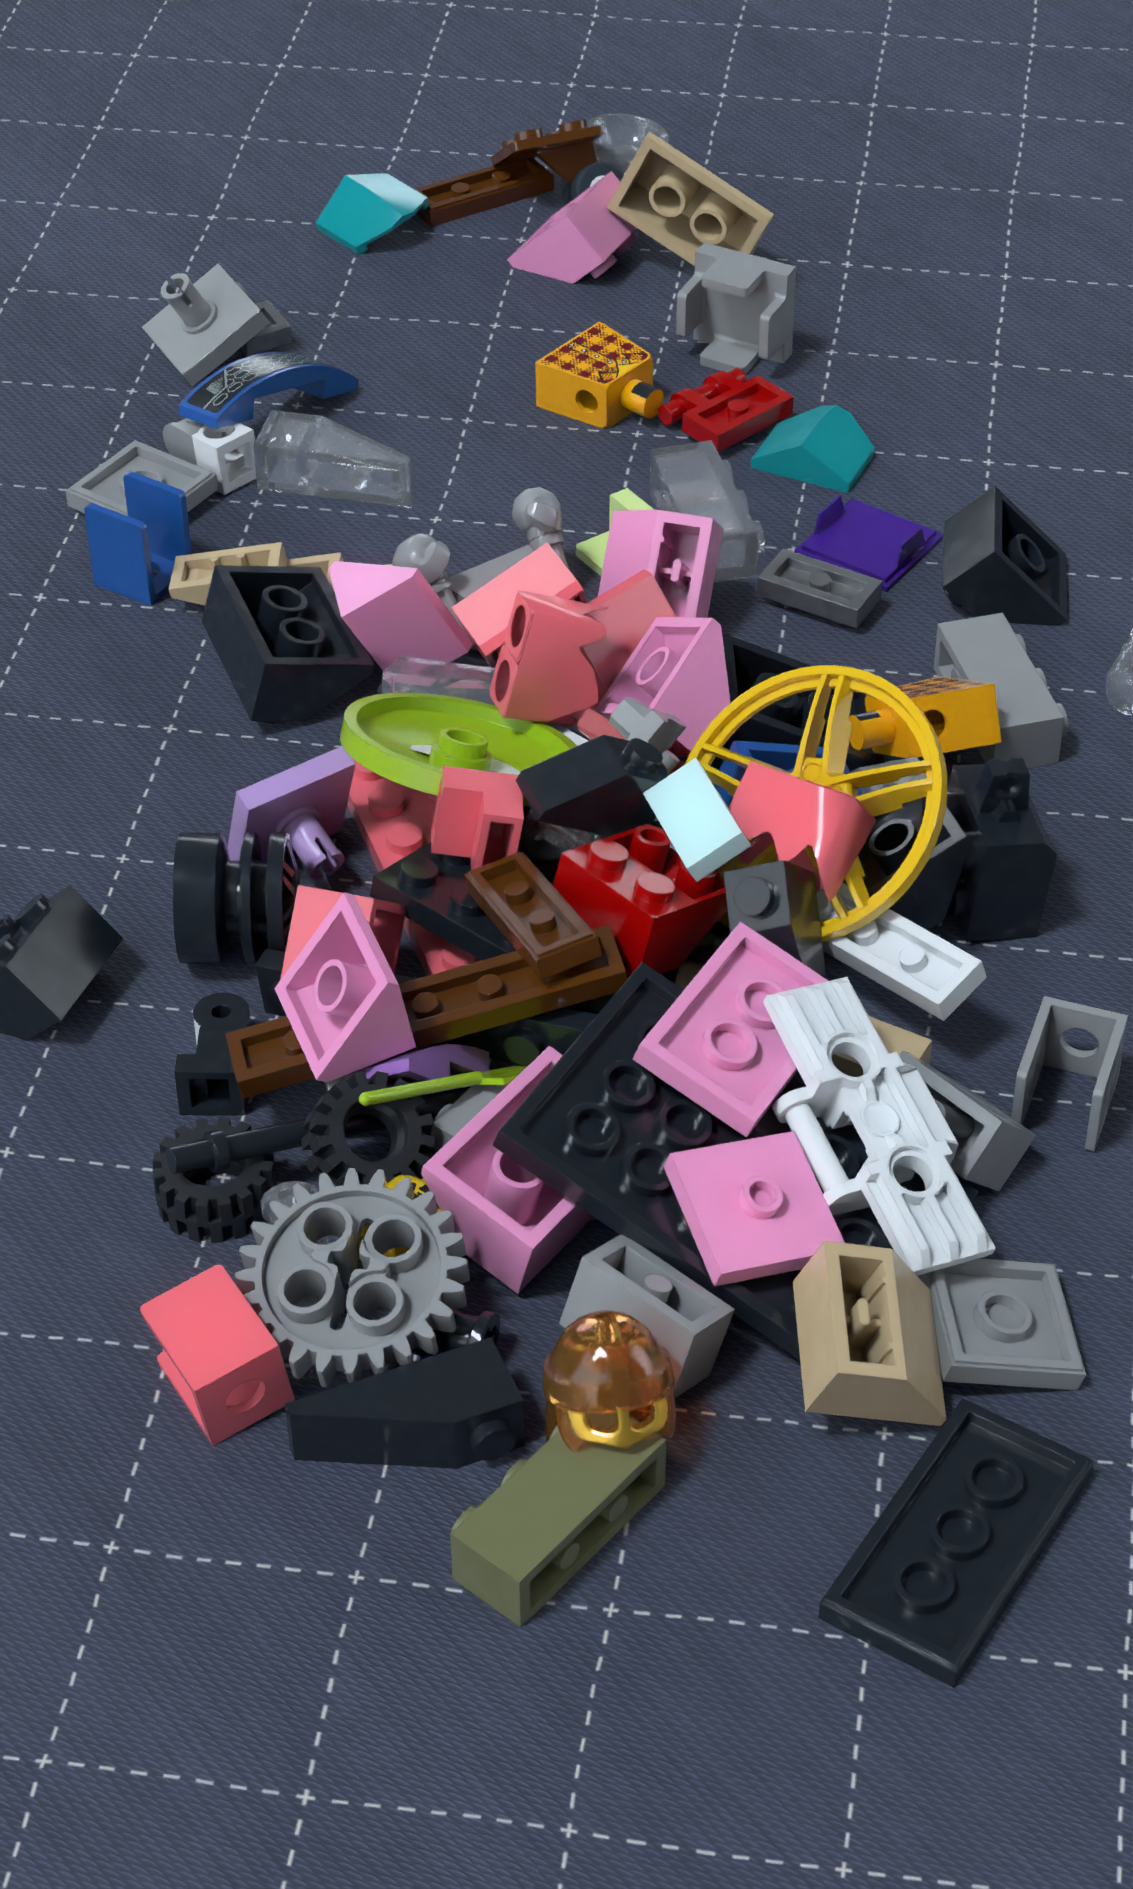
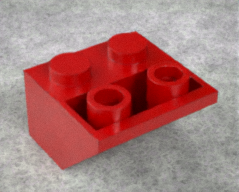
M649 823L562 852L553 887L591 929L610 925L627 978L631 976L642 962L659 974L679 968L727 911L724 875L716 869L696 882L681 860L665 830L652 826Z

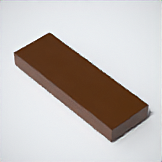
M535 158L490 166L414 189L426 196L429 202L428 208L425 210L420 209L416 214L430 227L552 191L554 190V175Z
M517 852L464 874L468 893L541 980L602 956L598 936L523 852Z

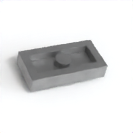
M782 549L758 576L757 582L758 596L854 628L861 624L880 601L882 593L881 580L786 549Z

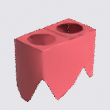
M517 591L504 643L499 653L489 691L490 697L502 717L577 726L578 722L569 714L598 703V687L594 669L579 650V646L598 642L606 636V627L589 613L591 611L605 610L608 607L586 604L551 595Z
M752 761L749 763L729 807L730 812L746 838H755L750 843L751 846L739 854L742 863L749 865L766 848L774 843L777 861L785 860L814 872L816 892L818 893L824 888L829 902L835 897L876 823V819L855 797L808 780H801L799 777ZM808 845L813 848L820 877L805 850Z

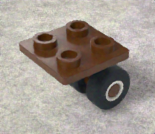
M586 120L559 125V130L547 133L545 136H543L541 128L514 134L515 139L502 142L503 149L491 156L493 166L539 158L565 180L561 188V194L566 201L575 199L611 171L620 182L624 177L622 171L616 166L597 161L593 141L604 135L602 125L587 127Z

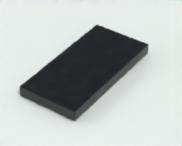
M962 1398L820 1601L818 1618L955 1688L1087 1484L1092 1474L1094 1460Z

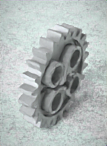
M349 1168L345 1176L344 1185L335 1187L330 1177L324 1172L319 1175V1192L311 1195L304 1187L297 1183L292 1186L296 1204L288 1207L275 1200L269 1203L275 1222L273 1225L255 1221L252 1223L251 1229L255 1242L258 1245L240 1247V1256L246 1269L236 1272L235 1279L239 1290L279 1345L283 1360L289 1356V1365L293 1377L299 1379L314 1365L316 1366L321 1387H327L337 1371H345L348 1383L361 1379L362 1370L372 1369L375 1375L387 1371V1364L395 1360L401 1366L414 1362L411 1351L416 1347L435 1355L439 1350L433 1330L453 1333L456 1330L454 1313L450 1308L466 1307L465 1289L461 1284L470 1281L467 1259L462 1258L466 1255L462 1233H454L455 1226L450 1210L437 1212L435 1195L432 1191L423 1193L414 1199L415 1195L410 1178L405 1177L391 1190L388 1189L384 1170L378 1169L369 1185L360 1184L355 1168ZM371 1224L365 1234L364 1241L362 1238L359 1248L358 1240L361 1230L365 1225ZM328 1235L341 1236L337 1241L327 1245L316 1244L319 1239ZM395 1247L409 1248L405 1254L397 1257L383 1255ZM359 1252H360V1257H361L363 1269H357V1262H358V1259H359ZM342 1284H348L349 1286L347 1298ZM306 1297H322L315 1305L309 1307L295 1306ZM346 1307L347 1316L343 1327L339 1330H334ZM378 1308L392 1310L386 1317L378 1320L364 1318L370 1311Z

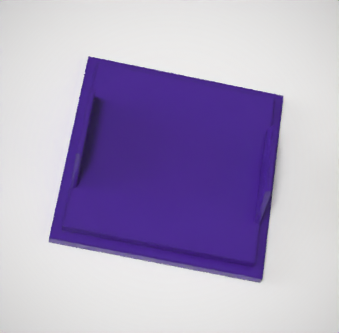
M838 495L819 512L814 533L800 544L794 552L881 580L882 590L887 592L943 539V534L854 498H851L843 506L842 497Z

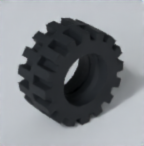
M219 1117L217 1124L209 1125L207 1118L195 1120L196 1128L190 1130L185 1124L175 1129L176 1139L174 1140L166 1136L160 1143V1152H155L152 1160L154 1191L159 1214L163 1222L169 1221L172 1231L180 1235L183 1231L187 1230L189 1240L197 1242L201 1241L203 1235H210L211 1243L224 1242L225 1234L232 1233L235 1240L246 1236L245 1227L251 1226L254 1221L264 1222V1214H272L269 1203L277 1198L276 1168L273 1153L230 1162L228 1170L215 1173L209 1167L172 1174L167 1163L166 1151L168 1147L203 1140L204 1133L220 1129L224 1135L251 1130L250 1124L240 1121L234 1127L231 1126L230 1118ZM225 1173L236 1176L234 1180L217 1186H203L194 1183L197 1179L210 1174Z

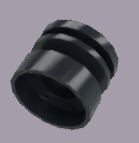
M246 832L239 861H230L227 843L222 833H179L176 841L173 868V922L179 963L224 964L229 948L230 936H240L246 963H257L260 959L263 935L268 937L269 949L286 952L297 887L300 885L299 868L292 853L289 833L271 832L267 861H262L261 845L256 832Z

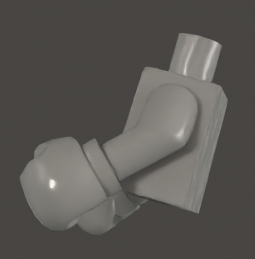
M541 487L523 490L513 502L512 519L517 528L525 532L529 545L454 576L448 577L445 571L450 558V550L447 545L435 540L429 534H414L399 544L396 548L392 564L399 567L418 568L460 624L451 607L545 543L551 546L569 569L561 546L564 543L562 533L560 532L562 525L561 504L553 492ZM473 643L470 649L479 651Z

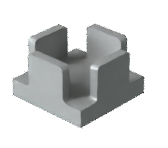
M704 242L695 252L694 275L677 294L676 335L687 338L694 330L693 339L710 343L700 354V365L726 373L739 368L746 375L759 359L784 364L792 355L796 266Z

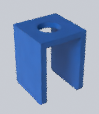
M129 471L123 476L128 516L94 503H90L84 508L94 584L152 606L169 591L175 557L192 554L186 495L181 489ZM152 568L159 571L155 577H153Z

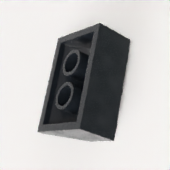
M214 566L202 623L251 721H261L269 724L281 721H306L372 674L374 664L365 647L341 618L335 593L321 567Z

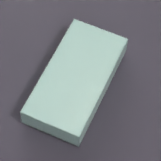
M694 758L643 793L681 860L696 882L751 846L697 758Z

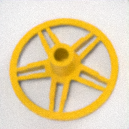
M838 665L803 667L781 673L753 686L738 696L713 719L699 737L685 762L687 764L694 758H697L711 781L727 790L729 795L734 796L740 781L711 767L715 757L739 765L743 769H747L752 761L799 777L801 780H808L847 793L858 799L873 817L902 809L903 803L926 797L922 824L909 854L892 878L871 897H869L863 881V877H865L859 857H856L845 880L857 907L848 911L837 891L835 897L830 902L838 917L820 922L822 942L845 936L862 928L894 905L914 883L928 862L943 825L948 793L947 770L943 751L932 725L918 706L895 685L882 677L853 667ZM831 689H835L828 717L823 757L815 758L826 721L823 717ZM816 690L792 773L723 748V745L741 725L765 707L791 695ZM853 691L873 697L899 714L914 734L924 760L844 774L853 723L849 720ZM926 773L927 776L925 779L897 784L858 796L857 789L900 781L902 777ZM755 838L748 839V841L751 843ZM773 843L749 865L742 863L738 854L718 869V872L724 875L726 871L776 862L775 844ZM808 845L805 850L820 877L813 848ZM727 909L718 921L730 929Z

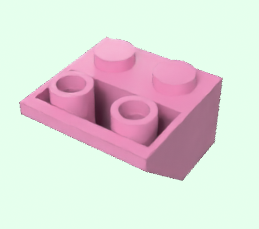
M664 510L613 511L598 596L645 569L653 574L676 617L707 618L723 528L714 518Z

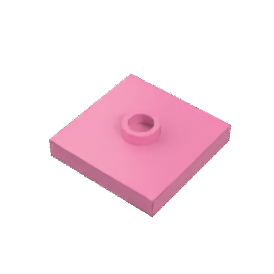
M795 1131L670 1153L663 1166L714 1287L803 1269L823 1241L845 1243Z

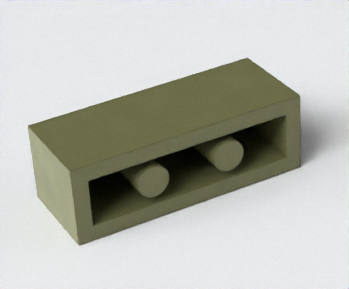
M596 1395L579 1411L585 1412L587 1424L594 1431L613 1433L618 1429L616 1406L599 1395ZM569 1414L566 1415L554 1428L549 1441L529 1459L524 1458L517 1461L506 1473L501 1486L480 1506L472 1505L458 1517L450 1533L452 1579L516 1625L522 1627L665 1486L666 1439L654 1433L628 1449L588 1442L581 1439L575 1433ZM629 1416L631 1426L634 1429L645 1427V1425Z

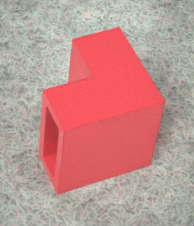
M443 766L431 829V852L471 858V870L517 853L524 821L523 795L516 782L518 775Z

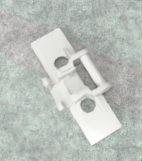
M844 977L766 995L763 1004L806 1087L794 1089L782 1095L775 1101L772 1109L779 1122L788 1123L791 1131H795L811 1169L824 1192L823 1196L832 1215L871 1207L894 1252L917 1276L993 1254L996 1247L950 1165L959 1146L956 1138L916 1066L903 1063L897 1051L892 1053L887 1051L849 979ZM834 1054H846L853 1057L861 1065L864 1075L852 1077L843 1074L835 1067L831 1056ZM816 1117H821L826 1126H831L832 1129L851 1124L854 1125L866 1147L865 1151L868 1155V1158L854 1179H848ZM917 1172L925 1183V1191H909L902 1187L900 1183L911 1180L914 1173Z

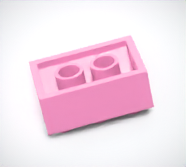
M548 1046L423 1165L421 1175L429 1190L435 1195V1200L440 1210L451 1211L455 1226L454 1233H462L466 1255L517 1294L594 1217L492 1146L501 1127L563 1056L551 1046Z

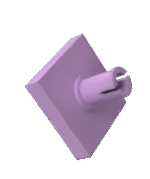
M342 746L236 791L227 846L230 861H239L246 832H256L258 834L262 861H267L271 832H287L290 834L292 852L295 851L306 867L311 879H323L324 874L320 870L321 866L328 876L341 867L345 860L344 855L337 849L329 836L342 830L356 765Z

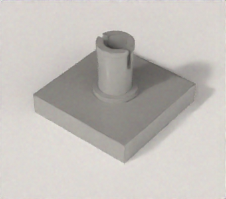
M219 264L215 265L194 284H192L188 275L184 273L172 275L171 279L181 292L178 294L166 280L161 287V295L169 305L142 326L152 341L192 388L270 324L262 311Z

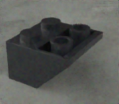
M71 885L49 899L42 893L38 894L21 909L14 920L9 915L0 919V1033L27 1041L61 1021L123 940V937Z

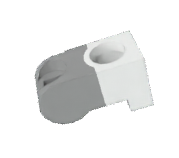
M188 418L180 422H171L164 426L163 439L169 454L216 473L217 491L223 495L261 476L253 429L241 423L215 429Z

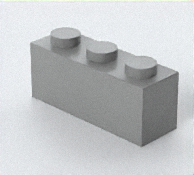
M997 613L938 623L934 670L937 676L995 683L1002 743L977 747L985 763L987 760L992 759L1010 760L1011 758H1023L1027 768L1058 763L1061 739L1065 738L1068 734V718L1065 708L1061 703L1054 701L1047 689V682L1043 671L1040 668L1034 667L1027 655L1023 637L1019 633H1014L1004 614Z

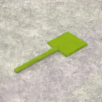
M511 1066L484 1072L475 1071L363 1092L359 1096V1102L364 1106L473 1085H508L527 1066Z

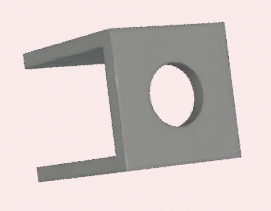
M1044 996L1018 1068L1011 1118L1023 1126L1043 1065L1096 1077L1097 1081L1092 1096L1085 1150L1095 1152L1119 1077L1128 1015ZM1071 1028L1087 1030L1097 1038L1099 1046L1089 1051L1075 1049L1066 1043L1062 1033Z

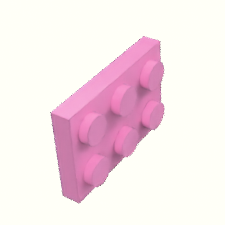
M740 921L643 1039L632 1060L747 1138L798 1071L763 1004V1000L766 995L827 982L828 980Z

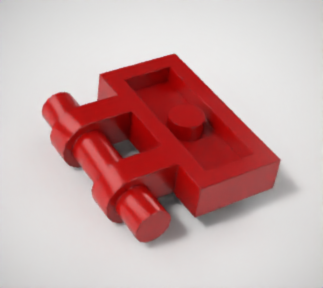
M735 368L727 373L718 371L706 377L703 385L693 390L684 388L672 394L670 401L658 408V416L665 425H671L678 420L681 421L684 433L719 453L792 415L794 396L759 375L747 380L744 372L739 368Z

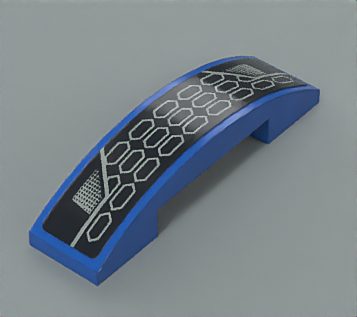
M266 352L237 360L213 373L194 388L179 404L178 415L219 429L253 419L255 398L295 388L326 399L358 390L359 380L342 369L303 355L287 352Z

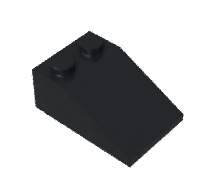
M722 633L730 702L753 686L787 671L811 666ZM831 689L823 717L826 721L818 747H824L828 717L835 689ZM816 690L797 693L765 707L741 725L723 745V748L729 750L733 741L800 745ZM853 691L849 717L866 712V694ZM849 741L846 765L850 771L860 767L884 763L883 754L874 753L872 748L856 750ZM715 757L711 766L720 769L724 760Z

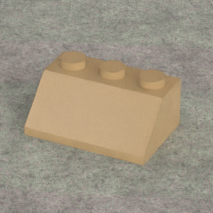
M650 131L643 140L606 207L693 266H695V252L704 242L752 255L769 228L774 216L772 212Z

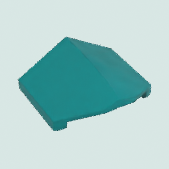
M387 173L345 175L316 221V225L320 232L359 255L368 250L367 244L394 230L404 221L414 216L420 209L425 210L428 208L429 202L426 196Z
M824 405L777 423L751 458L750 468L849 493L874 457L875 447L850 412L837 405Z

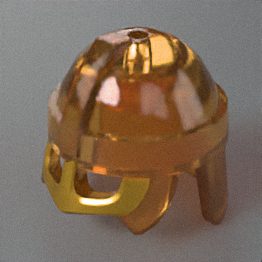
M598 1310L580 1316L567 1326L543 1365L542 1380L545 1396L546 1442L549 1441L556 1425H558L564 1444L572 1452H577L589 1442L628 1449L656 1432L661 1433L667 1438L673 1437L676 1427V1409L673 1394L675 1378L670 1353L660 1344L646 1324L623 1311ZM588 1413H615V1423L609 1428L597 1427L590 1422ZM629 1416L644 1421L634 1424L630 1422Z

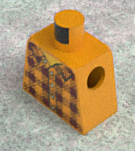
M597 322L535 362L536 406L599 428H610L633 412L648 419L653 418L657 415L658 408L663 404V392L653 387V358L651 354L601 322Z
M935 677L896 686L925 714L939 739L943 753L1002 743L995 683ZM866 695V712L849 717V720L853 722L850 735V743L856 750L872 748L874 753L902 758L923 757L914 734L899 714L881 701Z

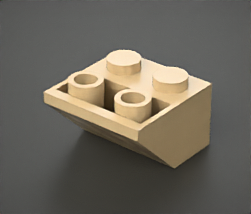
M823 1241L793 1281L805 1412L941 1426L946 1421L931 1290L893 1249Z

